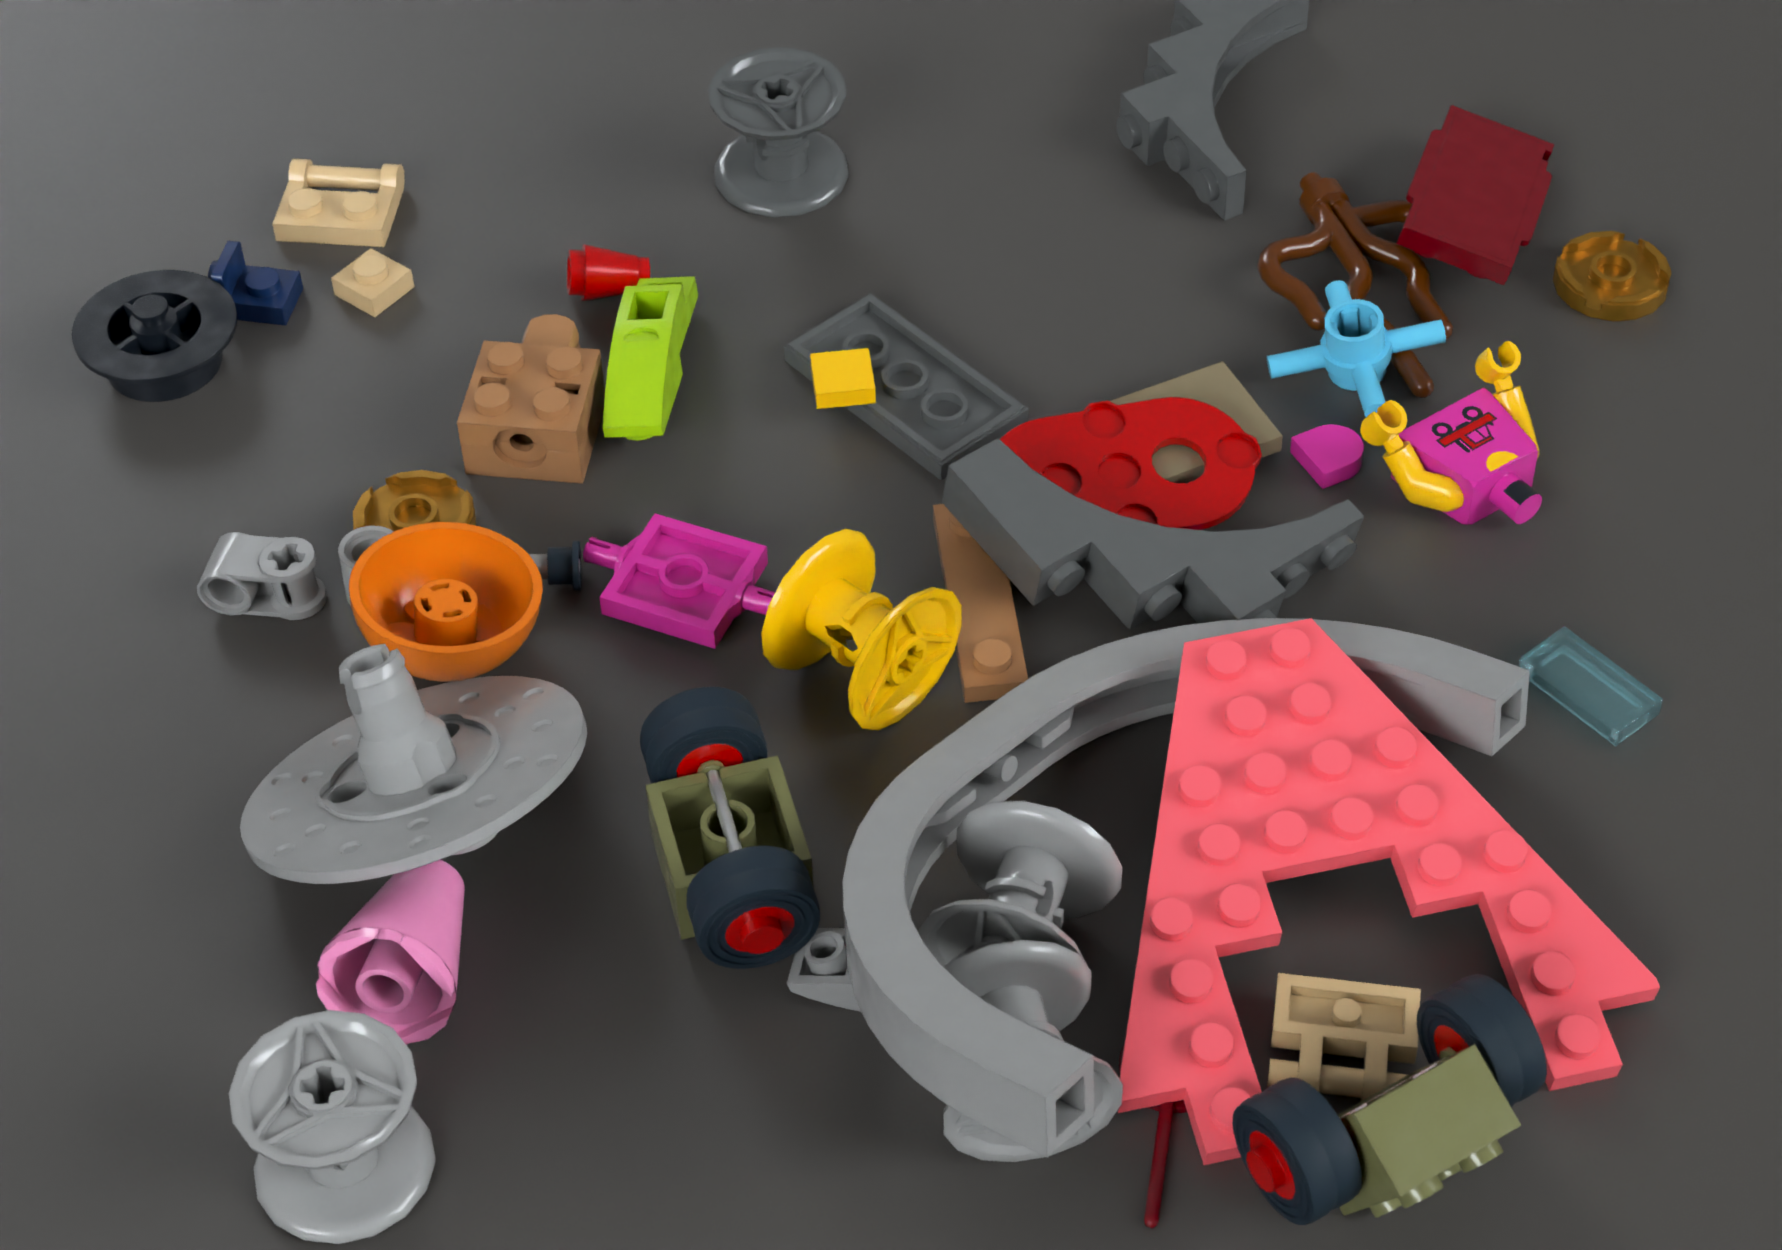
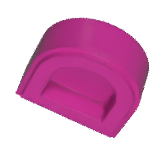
M1328 424L1291 437L1290 453L1322 489L1352 478L1361 469L1364 443L1361 437L1350 428Z

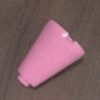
M438 860L418 868L394 874L327 944L318 963L319 978L316 983L318 997L327 1010L366 1014L393 1028L406 1045L427 1040L445 1027L456 1002L465 893L463 879L454 867L443 860Z

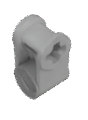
M240 532L226 533L220 536L197 585V594L207 607L218 613L230 616L245 614L281 617L287 620H303L319 612L327 600L326 588L323 582L315 576L313 570L317 558L314 548L307 540L298 537L278 538L253 536ZM295 554L298 556L299 562H296ZM287 595H290L292 603L288 601Z

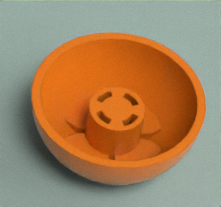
M457 522L417 524L396 530L380 538L360 555L351 571L349 579V596L353 615L370 646L386 644L389 651L398 649L405 658V667L412 676L438 682H455L475 678L492 671L513 656L526 641L535 625L543 592L542 578L538 567L521 546L506 536L490 529Z

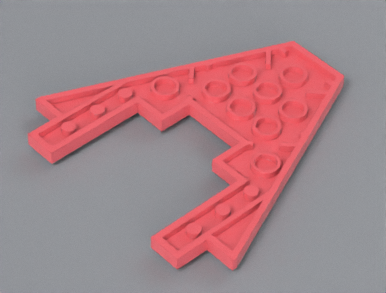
M1312 618L1184 642L1119 1076L1123 1083L1122 1105L1118 1109V1114L1161 1105L1166 1102L1184 1100L1203 1165L1241 1158L1233 1132V1114L1243 1101L1258 1093H1262L1219 957L1279 945L1282 930L1266 883L1390 858L1412 918L1478 904L1511 993L1531 1019L1541 1040L1547 1064L1545 1082L1549 1091L1617 1077L1623 1064L1602 1011L1652 1001L1655 999L1660 985L1657 978Z

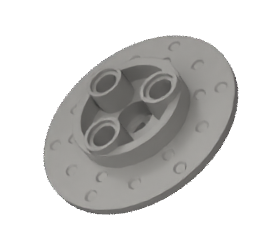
M386 644L373 645L361 649L347 657L339 666L340 684L344 683L347 702L352 716L340 721L304 743L281 761L261 781L245 805L240 824L241 838L251 860L268 874L285 880L311 884H337L380 878L418 868L451 855H460L474 851L490 842L499 831L533 810L562 784L579 761L586 745V720L575 697L563 687L552 682L523 676H486L442 683L417 690L411 674L405 667V658L398 649L389 651Z

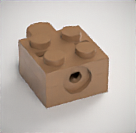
M557 314L542 315L530 320L521 343L483 341L457 420L466 474L583 484L604 412L605 385L600 349L580 348L579 333L574 321L566 316Z

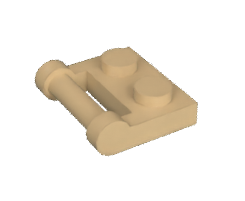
M292 159L289 166V181L273 221L276 241L385 247L404 190L403 166L401 164L386 163L383 164L382 169L313 165L310 159ZM312 187L375 190L378 193L315 190Z

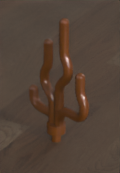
M1316 172L1306 174L1300 181V188L1303 192L1300 196L1299 205L1310 222L1315 226V229L1305 235L1272 242L1260 253L1257 268L1263 282L1273 292L1292 302L1311 329L1321 331L1325 329L1324 318L1327 311L1307 284L1287 273L1281 267V263L1313 256L1325 251L1330 246L1349 274L1350 278L1347 286L1352 300H1364L1371 288L1373 278L1370 265L1365 258L1367 256L1375 261L1399 269L1407 278L1406 296L1420 320L1426 323L1441 319L1446 339L1450 338L1453 333L1452 323L1430 293V273L1424 261L1412 250L1382 239L1368 229V227L1394 222L1404 223L1412 204L1405 200H1389L1352 207L1347 194L1337 180L1321 178ZM1384 319V327L1387 331L1396 329L1389 321ZM1407 350L1391 354L1392 358L1390 361L1411 392L1418 398L1430 396L1434 391L1433 380L1413 351Z

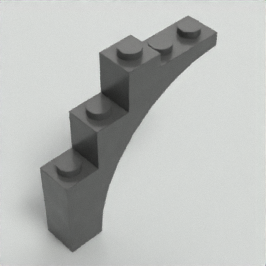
M1175 0L1174 20L1170 25L1171 36L1148 44L1147 68L1144 70L1145 84L1121 93L1120 117L1116 121V130L1124 147L1131 149L1146 166L1166 160L1171 170L1178 172L1192 186L1198 198L1203 203H1208L1224 221L1243 214L1246 169L1226 145L1215 119L1214 108L1226 85L1247 62L1273 44L1307 29L1309 0Z
M999 438L948 465L942 503L1033 606L1053 594L1063 596L1069 593L1084 579L1129 630L1149 618H1152L1154 621L1163 619L1179 603L1197 623L1278 618L1283 599L1298 592L1306 584L1310 576L1325 567L1329 570H1334L1343 565L1354 554L1357 548L1355 540L1364 519V515L1349 499H1346L1310 517L1267 528L1214 532L1164 527L1115 514L1070 494L1031 469Z

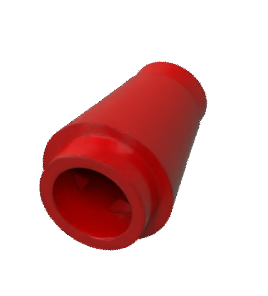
M583 244L582 250H568L567 292L568 295L581 296L582 301L623 295L625 286H637L639 278H650L649 257H638L637 255Z

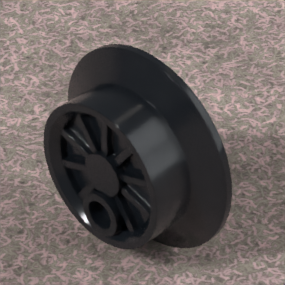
M183 270L148 271L120 279L93 295L83 305L74 320L72 342L80 361L97 375L107 378L114 389L122 395L145 402L170 401L196 392L216 375L221 366L222 352L228 346L236 331L237 311L228 291L218 282L211 280V278Z

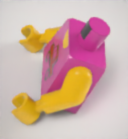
M1505 341L1498 348V358L1502 363V367L1493 360L1490 348H1486L1478 356L1475 363L1477 375L1484 382L1494 384L1495 393L1491 394L1483 387L1405 430L1407 414L1404 408L1393 400L1386 401L1377 409V413L1372 412L1362 421L1360 433L1363 439L1373 446H1384L1387 452L1382 457L1391 471L1390 478L1398 483L1409 502L1442 511L1465 525H1472L1499 509L1516 524L1527 522L1537 513L1542 503V497L1532 488L1536 462L1539 457V447L1521 386L1514 387L1510 376L1521 362L1520 351L1511 341Z

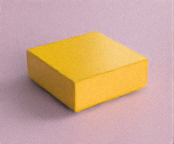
M869 348L810 354L817 409L876 403L875 382Z

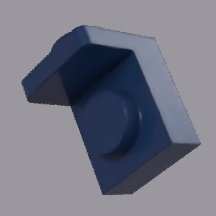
M227 241L219 259L211 263L208 272V278L218 282L232 297L237 311V320L286 326L303 290L300 271L246 265L241 243L238 241Z

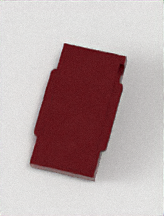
M1451 105L1441 130H1432L1406 195V200L1412 205L1396 244L1409 248L1422 257L1434 258L1463 269L1474 277L1489 279L1505 285L1513 268L1519 247L1528 246L1532 239L1552 179V175L1546 171L1555 144Z

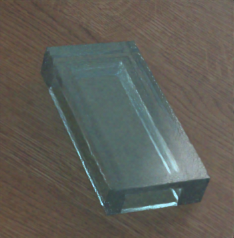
M1565 626L1520 658L1519 667L1530 670L1529 681L1614 746L1619 745L1660 714L1663 702L1660 696Z

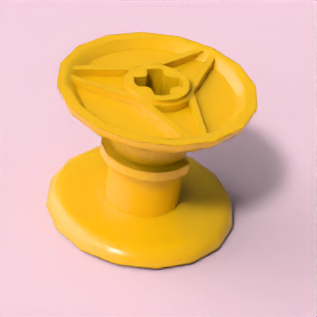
M843 529L824 536L810 547L783 577L768 605L761 632L763 655L773 667L792 671L818 662L830 651L833 658L841 665L847 667L854 666L848 686L850 714L862 729L879 731L904 718L923 701L938 682L956 647L962 627V608L953 591L936 587H929L911 594L893 608L889 598L881 593L871 592L876 574L874 548L862 532ZM847 640H854L858 649L853 651L847 647Z

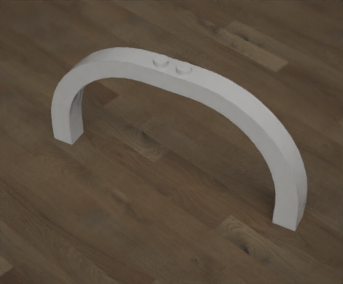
M1257 618L1182 625L1107 643L1067 658L1035 674L975 715L902 771L879 795L856 831L845 865L843 909L847 968L855 999L869 1028L887 1053L917 1083L963 1115L1046 1158L1053 1154L1094 1116L1093 1055L988 1004L961 985L943 968L923 943L910 916L911 907L918 888L931 866L948 846L957 839V828L970 811L991 802L1007 800L1052 764L1073 750L1100 736L1134 723L1172 714L1174 712L1184 642L1304 619ZM1313 619L1417 729L1493 756L1526 726L1530 670L1427 636L1359 623Z

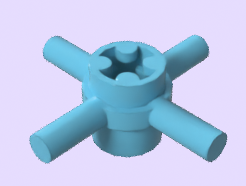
M1337 280L1329 283L1325 288L1330 309L1324 318L1325 332L1320 340V345L1266 356L1270 378L1274 379L1325 368L1334 384L1342 389L1358 392L1365 417H1367L1372 412L1377 413V409L1386 402L1379 382L1383 380L1387 372L1386 368L1392 358L1391 354L1445 343V329L1440 319L1387 331L1384 327V316L1380 308L1370 301L1352 300L1347 283Z

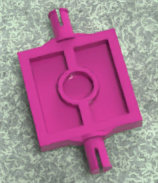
M654 513L642 533L628 544L619 546L592 536L589 538V542L585 544L583 551L584 562L614 570L612 579L599 597L602 615L714 649L718 646L732 621L745 610L766 615L768 605L775 594L773 591L754 586L768 564L767 546Z

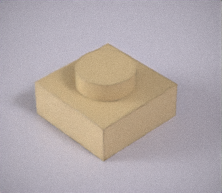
M372 248L331 278L335 296L373 317L378 316L414 288L412 270Z

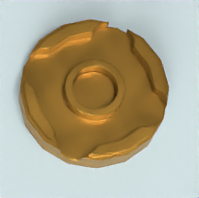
M1616 231L1590 232L1571 239L1563 247L1562 254L1557 257L1553 283L1558 296L1572 309L1584 315L1613 322L1636 320L1654 313L1666 299L1671 276V269L1666 257L1653 244L1640 238L1638 244L1624 240V233Z
M427 470L399 472L385 478L386 485L378 488L375 492H373V487L371 486L361 495L353 510L354 530L364 526H382L396 531L405 527L431 522H457L476 525L473 497L468 490L464 491L458 487L457 480L447 474Z

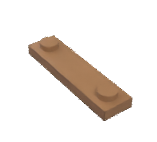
M944 504L933 505V522L946 590L954 592L962 608V627L955 649L964 701L969 703L998 700L1007 692L1028 680L1010 581Z

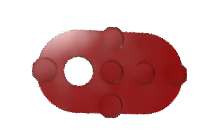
M1182 397L1157 398L1121 405L1114 404L1108 400L1089 403L1083 411L1043 417L1022 423L1000 438L1031 469L1078 498L1121 516L1164 527L1203 530L1216 526L1233 516L1241 508L1249 496L1255 469L1260 464L1262 458L1257 439L1245 433L1230 416L1207 403ZM1184 445L1192 448L1200 455L1204 462L1205 470L1194 481L1174 483L1165 480L1156 472L1152 465V457L1162 447Z

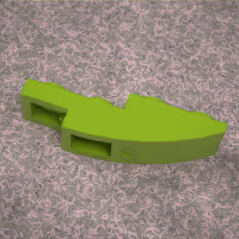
M695 276L639 278L637 286H625L615 322L607 369L603 413L604 438L625 437L629 440L639 441L653 436L664 435L683 376L680 351L698 299Z

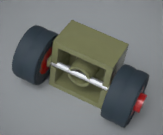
M700 687L686 690L666 699L654 708L645 719L640 733V747L651 784L645 785L651 835L681 940L695 937L700 950L706 958L717 965L727 968H757L781 961L800 950L814 936L820 922V907L813 887L812 858L779 757L777 755L767 758V743L756 710L742 694L723 687Z
M1474 974L1460 979L1447 989H1443L1427 998L1418 1009L1416 1022L1419 1040L1429 1065L1415 1070L1338 1115L1314 1087L1299 1078L1280 1080L1268 1087L1264 1092L1243 1101L1233 1114L1235 1141L1251 1178L1272 1207L1288 1221L1297 1225L1313 1223L1337 1208H1340L1345 1216L1369 1207L1374 1217L1377 1218L1401 1205L1403 1208H1407L1426 1199L1444 1187L1441 1182L1442 1180L1461 1170L1464 1173L1469 1172L1502 1154L1504 1150L1498 1139L1521 1126L1511 1107L1515 1103L1536 1093L1544 1084L1547 1074L1546 1057L1539 1035L1523 1007L1504 986L1488 976Z

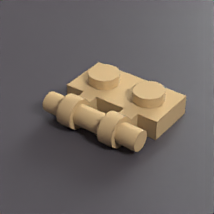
M1278 973L1271 1047L1299 1050V1062L1270 1059L1267 1087L1283 1079L1299 1078L1310 1084L1319 1093L1357 1097L1363 1101L1407 1076V1074L1387 1072V1062L1415 1064L1418 1049L1416 1020L1420 1007L1421 989ZM1322 1053L1364 1058V1069L1322 1065Z

